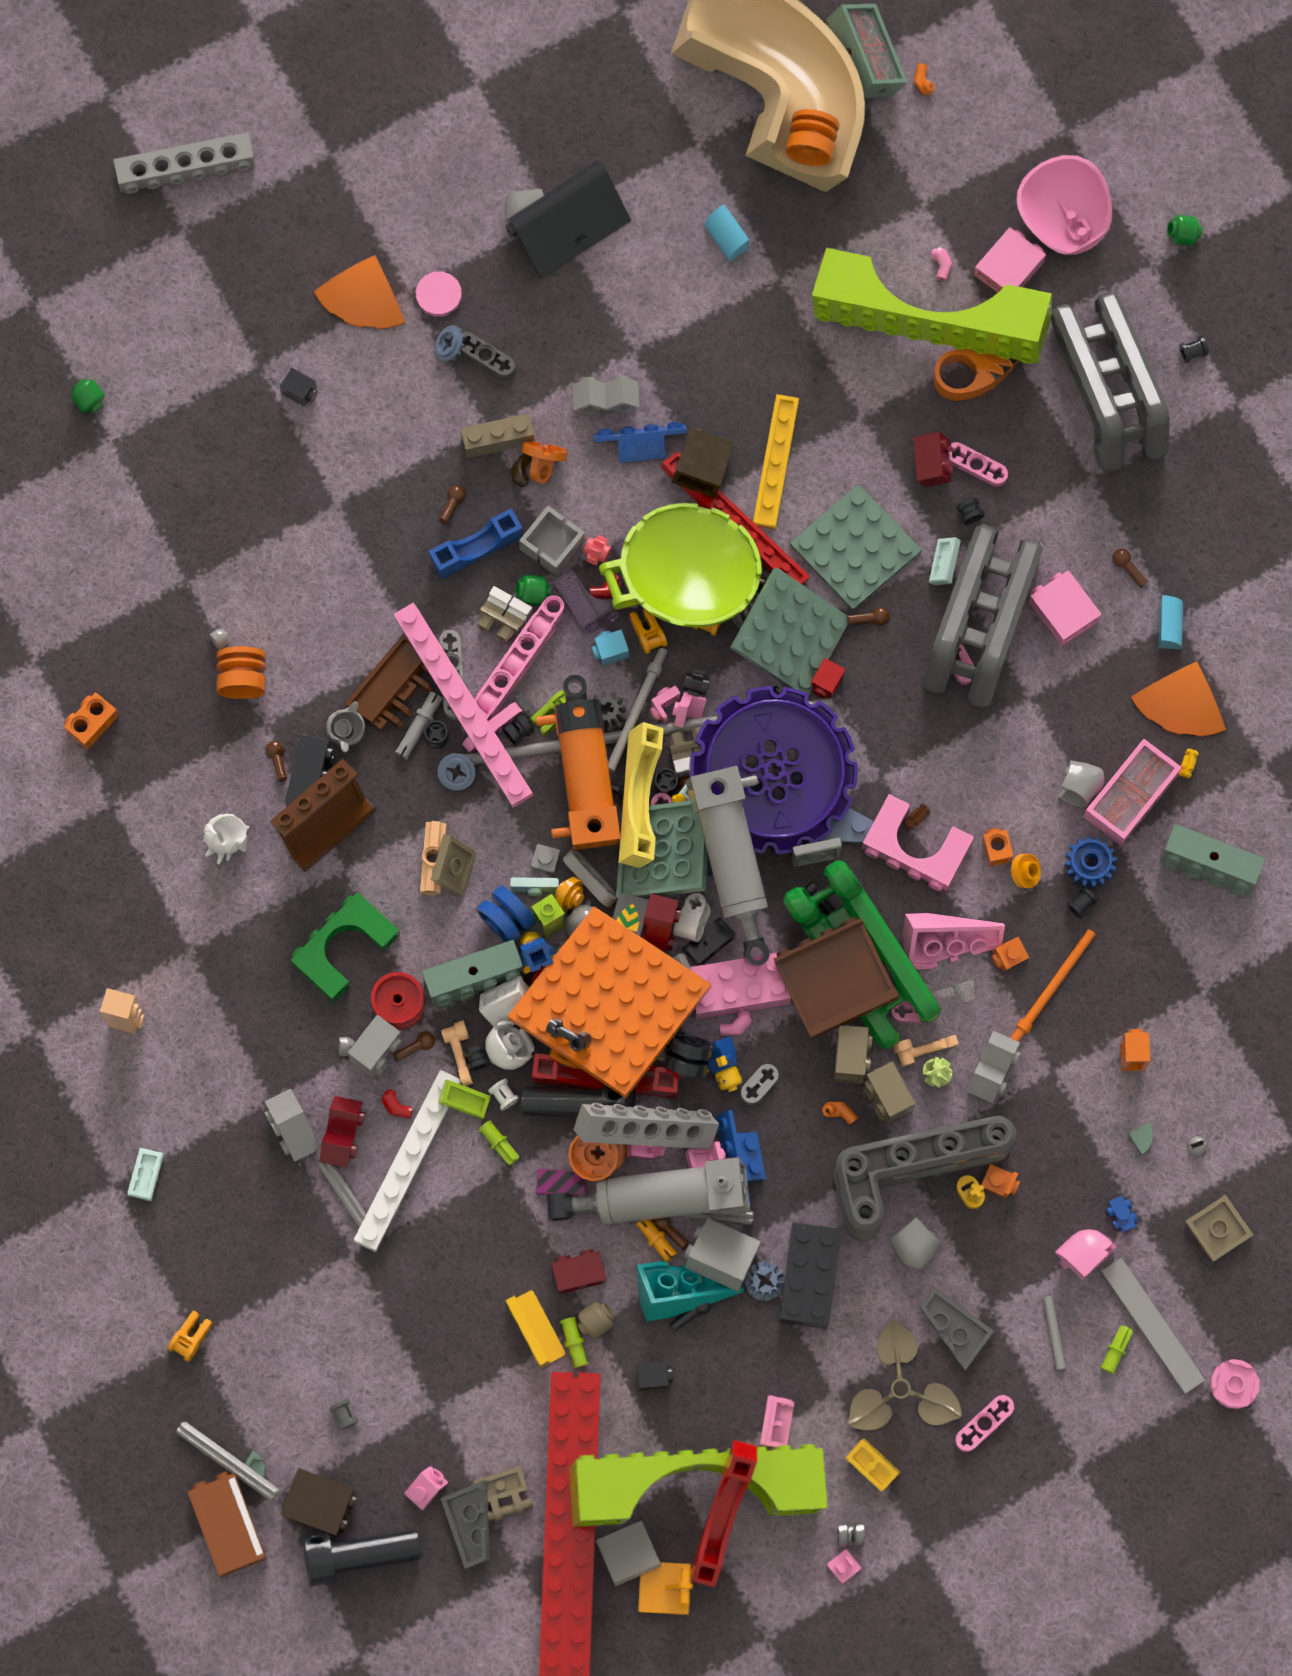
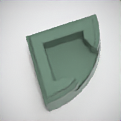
M1150 1122L1128 1135L1141 1156L1146 1153L1153 1140V1129Z
M252 1451L245 1465L265 1478L264 1462L255 1451Z

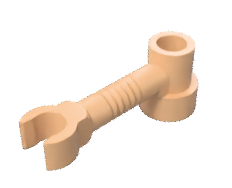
M462 1020L454 1023L455 1026L442 1029L441 1032L445 1043H451L462 1085L467 1086L473 1084L461 1049L460 1041L469 1039L465 1022Z
M952 1035L930 1044L913 1048L911 1039L899 1041L893 1047L895 1054H898L901 1067L914 1064V1058L950 1048L959 1043L956 1035Z

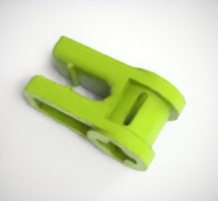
M561 690L553 695L530 718V722L537 726L536 717L550 715L554 713L556 705L566 703L564 692ZM556 724L543 725L540 729L541 734L546 737L556 728Z

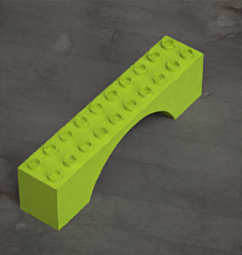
M830 248L825 250L812 293L814 318L822 322L832 321L846 327L856 326L866 331H881L890 336L900 335L914 341L924 340L934 345H949L958 350L968 349L978 354L997 355L1002 359L1012 358L1026 364H1039L1052 318V293L1007 284L991 299L966 310L933 312L919 309L899 300L885 288L875 273L871 257Z
M815 1444L801 1445V1448L792 1450L790 1445L777 1446L776 1449L767 1451L766 1447H757V1464L747 1489L758 1498L769 1516L818 1514L828 1508L823 1448H815ZM707 1449L699 1454H693V1450L678 1451V1454L671 1456L666 1451L654 1452L649 1457H644V1453H631L625 1458H619V1454L604 1455V1458L594 1459V1455L579 1456V1459H576L569 1466L573 1527L623 1524L630 1519L638 1500L653 1483L666 1476L683 1471L700 1470L722 1474L730 1449L723 1453H718L717 1449Z

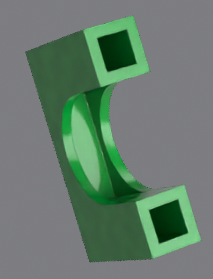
M358 892L354 896H348L342 903L343 907L337 913L333 912L325 920L326 925L321 930L316 929L309 936L308 940L310 941L304 947L299 946L291 955L293 957L291 959L292 965L333 1004L350 987V984L326 958V948L329 941L342 931L354 930L364 934L380 950L385 952L400 936L399 930Z

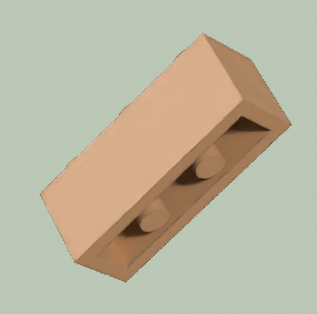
M107 988L100 1009L108 1027L136 1034L137 1029L143 1027L145 1015L142 1014L143 1011L136 997Z

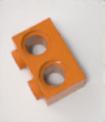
M95 692L92 696L89 695L82 701L81 708L76 713H72L67 717L63 727L68 735L88 750L116 720L119 714L111 704ZM95 708H103V712L100 715L92 714ZM84 724L88 726L86 731L82 733L76 732V728L79 725Z
M1131 1029L1123 1035L1120 1041L1121 1071L1146 1070L1150 1063L1149 1033H1143L1142 1029Z

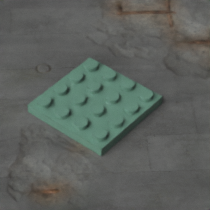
M859 484L790 542V546L852 611L922 552V549Z
M774 568L730 649L786 687L805 692L809 697L813 689L811 686L812 679L824 658L829 660L848 625L847 615L779 568Z
M691 801L649 806L650 825L655 836L654 860L641 868L618 862L616 899H618L620 893L640 898H649L650 894L668 896L706 891L708 852L698 813H693Z

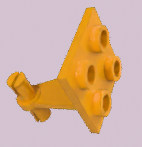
M660 1562L661 1567L640 1575L639 1612L688 1615L690 1589L693 1588V1584L690 1583L691 1564Z

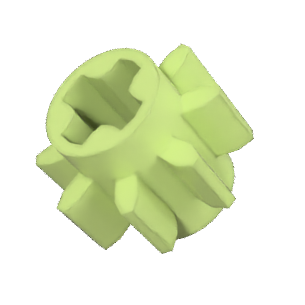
M938 1057L928 1060L923 1067V1075L926 1076L924 1081L933 1087L935 1085L938 1088L948 1084L952 1078L953 1070L949 1068L951 1063L944 1058L939 1059Z

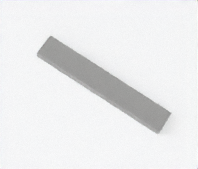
M1120 1258L1103 1269L1101 1274L1183 1394L1185 1395L1205 1381L1204 1377L1123 1259Z

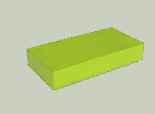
M445 1080L438 1103L470 1116L484 1119L491 1096L453 1081Z

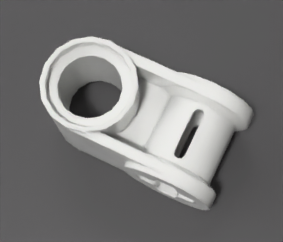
M693 893L687 897L679 922L675 923L674 926L675 936L694 942L701 940L704 928L711 914V908L706 903L703 895Z

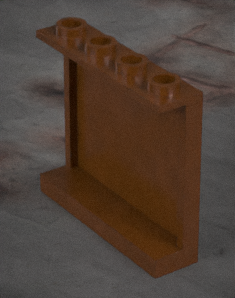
M344 759L339 761L270 820L289 857L304 872L310 869L376 812L375 807L365 798L356 780L358 773Z
M855 917L850 918L842 923V927L836 930L833 927L826 929L820 933L821 937L815 940L807 938L798 943V948L791 951L790 948H786L776 954L777 957L774 958V963L811 1040L839 1028V1025L852 1022L899 999V995L895 987H893L868 935L862 918L857 920Z

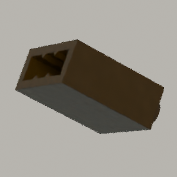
M690 427L671 483L715 498L721 486L734 442L706 433L701 429Z
M298 1468L280 1515L283 1518L338 1538L339 1532L344 1533L349 1521L345 1518L348 1509L353 1510L358 1496L354 1495L355 1489Z

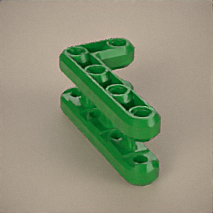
M836 860L828 865L824 872V876L830 883L829 887L813 897L803 887H795L785 894L783 902L796 922L803 928L808 938H812V940L821 937L820 933L826 929L833 927L836 930L842 927V923L850 918L855 917L856 920L862 918L881 962L887 965L894 976L892 978L895 982L893 987H895L899 999L860 1018L865 1026L868 1027V1031L881 1049L889 1050L899 1043L901 1034L896 1032L890 1023L888 1011L907 1001L910 1005H913L919 1014L921 1023H931L940 1016L942 1009L852 870L844 861ZM833 894H837L842 900L843 905L827 916L823 915L818 908V904Z

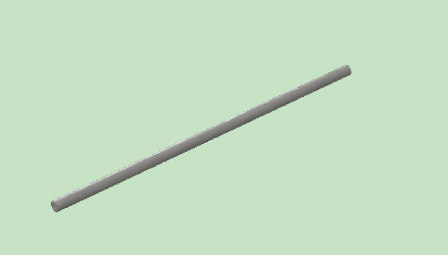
M832 698L808 701L811 705L821 701L833 710ZM717 716L686 720L683 728L675 726V722L654 726L664 728L663 736L676 732H690L692 729L702 726L707 719L716 721ZM622 730L605 732V744L617 743ZM559 740L505 748L511 759L561 751ZM478 752L464 754L469 759H472L474 765L485 763Z

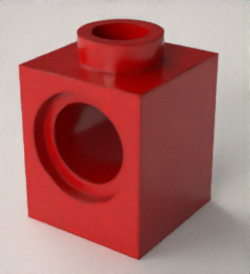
M824 658L811 681L813 693L820 698H832L845 675V668Z

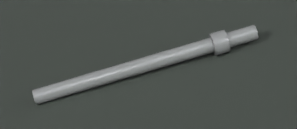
M659 648L654 661L647 668L646 679L608 761L609 772L613 773L628 742L629 731L634 728L655 679L659 678L662 672V664L667 655V650Z

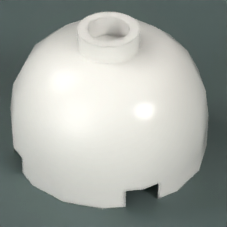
M504 1020L494 1026L488 1034L485 1049L493 1064L506 1070H513L523 1066L532 1058L531 1053L534 1051V1045L525 1030L522 1028L518 1030L513 1027V1022Z

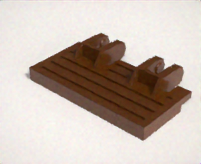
M404 633L345 703L347 707H350L353 702H357L359 704L357 712L363 719L381 731L387 726L388 722L399 729L403 725L398 717L390 713L393 708L407 717H410L412 714L408 707L396 700L397 698L406 703L418 688L417 686L426 692L432 690V686L420 678L423 672L429 677L431 675Z

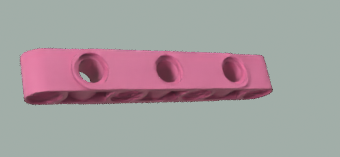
M549 596L544 600L474 700L487 721L491 720L500 711L564 616V603L560 597ZM550 606H558L560 610L556 613H551L548 611V608ZM531 643L534 647L531 650H524L522 645ZM500 680L508 683L504 688H499L495 684Z

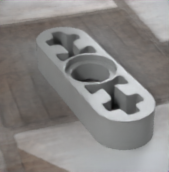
M571 849L563 857L565 864L603 905L611 907L618 900L616 899L614 889L580 852Z

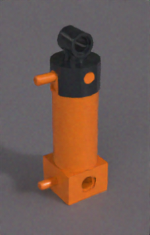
M573 674L568 676L563 683L566 703L556 705L554 707V715L536 717L537 726L556 724L569 808V827L552 829V838L571 836L572 849L575 850L620 844V831L617 809L613 802L601 701L595 699L587 700V683L585 679L580 675ZM571 683H578L582 689L579 693H572L568 687ZM596 824L600 827V830L593 833L589 831L588 827Z

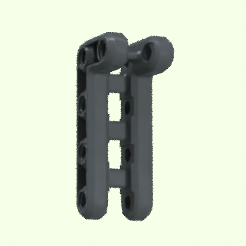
M1112 292L1101 294L1095 300V312L1098 313L1101 322L1099 324L1083 327L1080 318L1076 316L1073 306L1069 304L1056 306L1052 311L1051 318L1055 336L1093 423L1094 453L1097 464L1101 470L1107 473L1119 470L1124 464L1126 442L1138 439L1139 444L1142 445L1145 458L1151 461L1165 457L1169 450L1170 425L1168 407L1122 301L1117 294ZM1106 338L1115 357L1098 362L1095 353L1091 351L1088 343ZM1121 373L1124 382L1128 384L1131 392L1113 396L1109 386H1106L1103 377ZM1136 407L1139 425L1124 428L1118 412Z
M986 524L978 525L974 530L935 639L922 683L927 691L940 694L945 692L951 674L971 679L972 684L967 699L972 706L981 709L987 708L991 704L1043 550L1040 542L1027 538L1021 540L1014 561L1010 562L994 557L992 551L994 544H996L998 532L995 527ZM986 572L1006 577L1007 582L1002 596L996 597L980 591L981 581H983ZM974 607L994 613L995 617L989 632L984 633L967 626L968 618ZM964 643L982 650L978 665L974 666L956 659L960 644Z
M993 1116L843 1150L836 1161L833 1176L847 1233L858 1241H868L877 1235L884 1217L880 1188L982 1167L1005 1160L1016 1139V1129L1013 1123L1005 1117Z

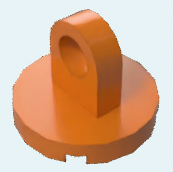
M525 441L521 450L524 454L533 456L530 478L532 481L541 484L546 483L551 477L554 461H566L568 457V451L565 448L553 444L542 446L537 441Z

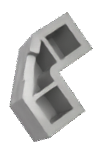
M624 375L616 376L614 380L607 383L597 381L594 377H585L582 381L573 384L574 411L586 415H600V410H614V414H623L639 408L638 381L629 379L628 376Z
M993 1031L966 1092L991 1103L994 1102L997 1095L1002 1096L1007 1085L1003 1080L1010 1064L1016 1065L1020 1052L1016 1050L1020 1042Z

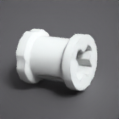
M506 1079L497 1082L488 1090L490 1094L496 1097L502 1111L508 1109L520 1099L508 1087Z

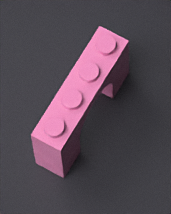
M889 794L863 842L862 849L865 850L864 853L874 859L880 857L886 860V864L893 869L898 870L900 867L908 871L907 875L915 880L923 879L929 882L928 885L937 891L942 889L947 891L973 842L974 836L953 826L943 846L935 855L924 859L913 858L900 848L897 841V832L909 811L910 804Z

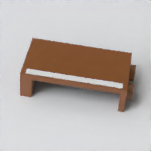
M229 1472L215 1476L216 1480L206 1484V1481L196 1483L192 1486L193 1490L188 1491L216 1570L221 1578L267 1559L237 1482L238 1479L234 1473L229 1474Z

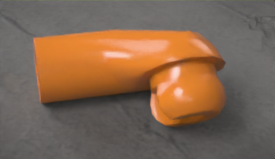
M919 63L916 67L913 84L921 94L930 95L935 90V84L926 79L928 66Z
M842 1101L827 1102L822 1108L824 1116L842 1117L849 1126L858 1119V1116Z

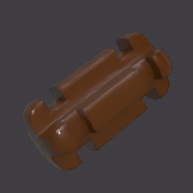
M924 803L920 804V808L917 807L908 816V819H904L903 823L909 830H913L914 826H918L926 818V815L930 814V809Z

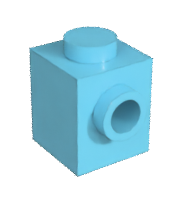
M622 630L612 633L611 631H605L595 638V646L592 647L595 660L600 659L602 666L629 658V650Z

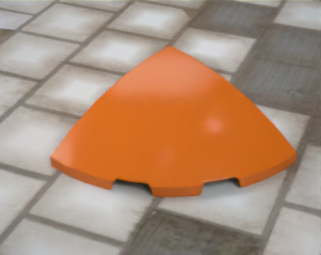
M375 255L346 269L314 291L317 299L328 312L334 313L350 325L360 328L367 326L385 329L405 323L395 296Z
M1197 661L1131 696L1135 706L1148 720H1153L1161 725L1164 730L1171 733L1201 737L1226 730L1214 696Z

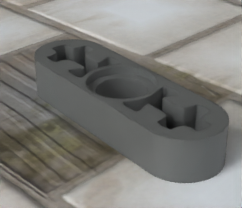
M462 332L465 336L463 341L470 339V345L476 348L475 354H472L473 348L466 345L461 347V354L500 378L506 379L514 374L515 363L511 357L474 334ZM484 350L490 351L492 357L487 361L481 360L479 358L480 352ZM496 356H498L497 359L500 364L505 365L509 363V370L500 371V365L495 362Z

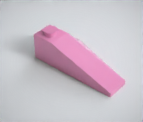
M931 913L905 914L902 933L904 952L915 969H932L938 967V961L950 958L951 962L959 960L958 955L970 951L973 955L1002 945L1005 925L1003 923Z

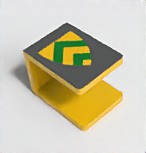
M620 893L613 919L640 936L649 900Z

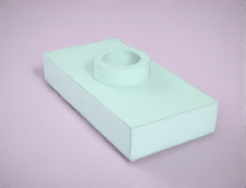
M956 537L938 539L929 583L933 585L952 583L960 539Z
M512 877L511 892H527L530 896H540L542 892H556L559 886V879Z
M143 1148L139 1149L127 1193L128 1196L152 1202L164 1158L163 1153Z

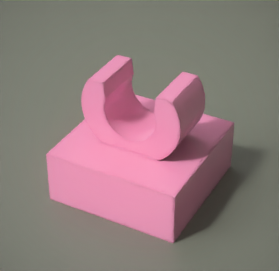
M847 1549L827 1564V1567L841 1584H844L862 1569Z

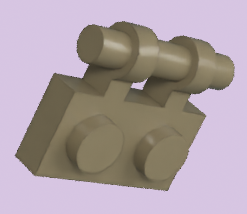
M521 1466L473 1481L476 1484L487 1480L488 1503H491L492 1510L488 1511V1522L503 1520L504 1516L513 1513L519 1515L525 1513L524 1510L533 1507L531 1498L521 1500L519 1496L520 1493L528 1491ZM512 1496L514 1503L499 1507L498 1500Z

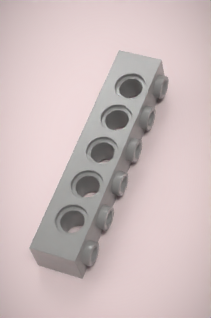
M246 132L114 159L121 193L132 194L141 188L156 189L161 184L171 183L176 185L186 179L201 180L206 175L216 174L221 176L236 169L246 171L251 166H255L249 133ZM229 153L235 154L232 158L225 157ZM205 158L213 159L209 163L202 162ZM184 162L190 163L187 167L180 166ZM161 167H167V168H168V169H167L166 171H164V172H159V171H157V170H158L159 168H161ZM137 172H145L143 176H135Z
M592 1103V1105H581L574 1131L583 1142L711 1149L719 1123L709 1111L703 1109L688 1111L683 1108L670 1110L663 1107H656L654 1109L639 1105L625 1107L620 1104L604 1106L599 1103Z

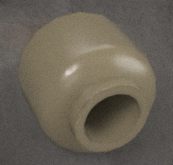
M595 1301L580 1311L578 1314L580 1323L577 1325L585 1336L589 1334L594 1338H598L613 1327L615 1316L605 1302L601 1304Z

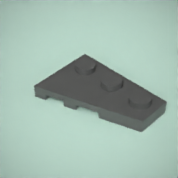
M934 1287L920 1306L926 1318L965 1371L994 1331L936 1287Z
M484 1480L441 1498L465 1569L490 1560L487 1480Z

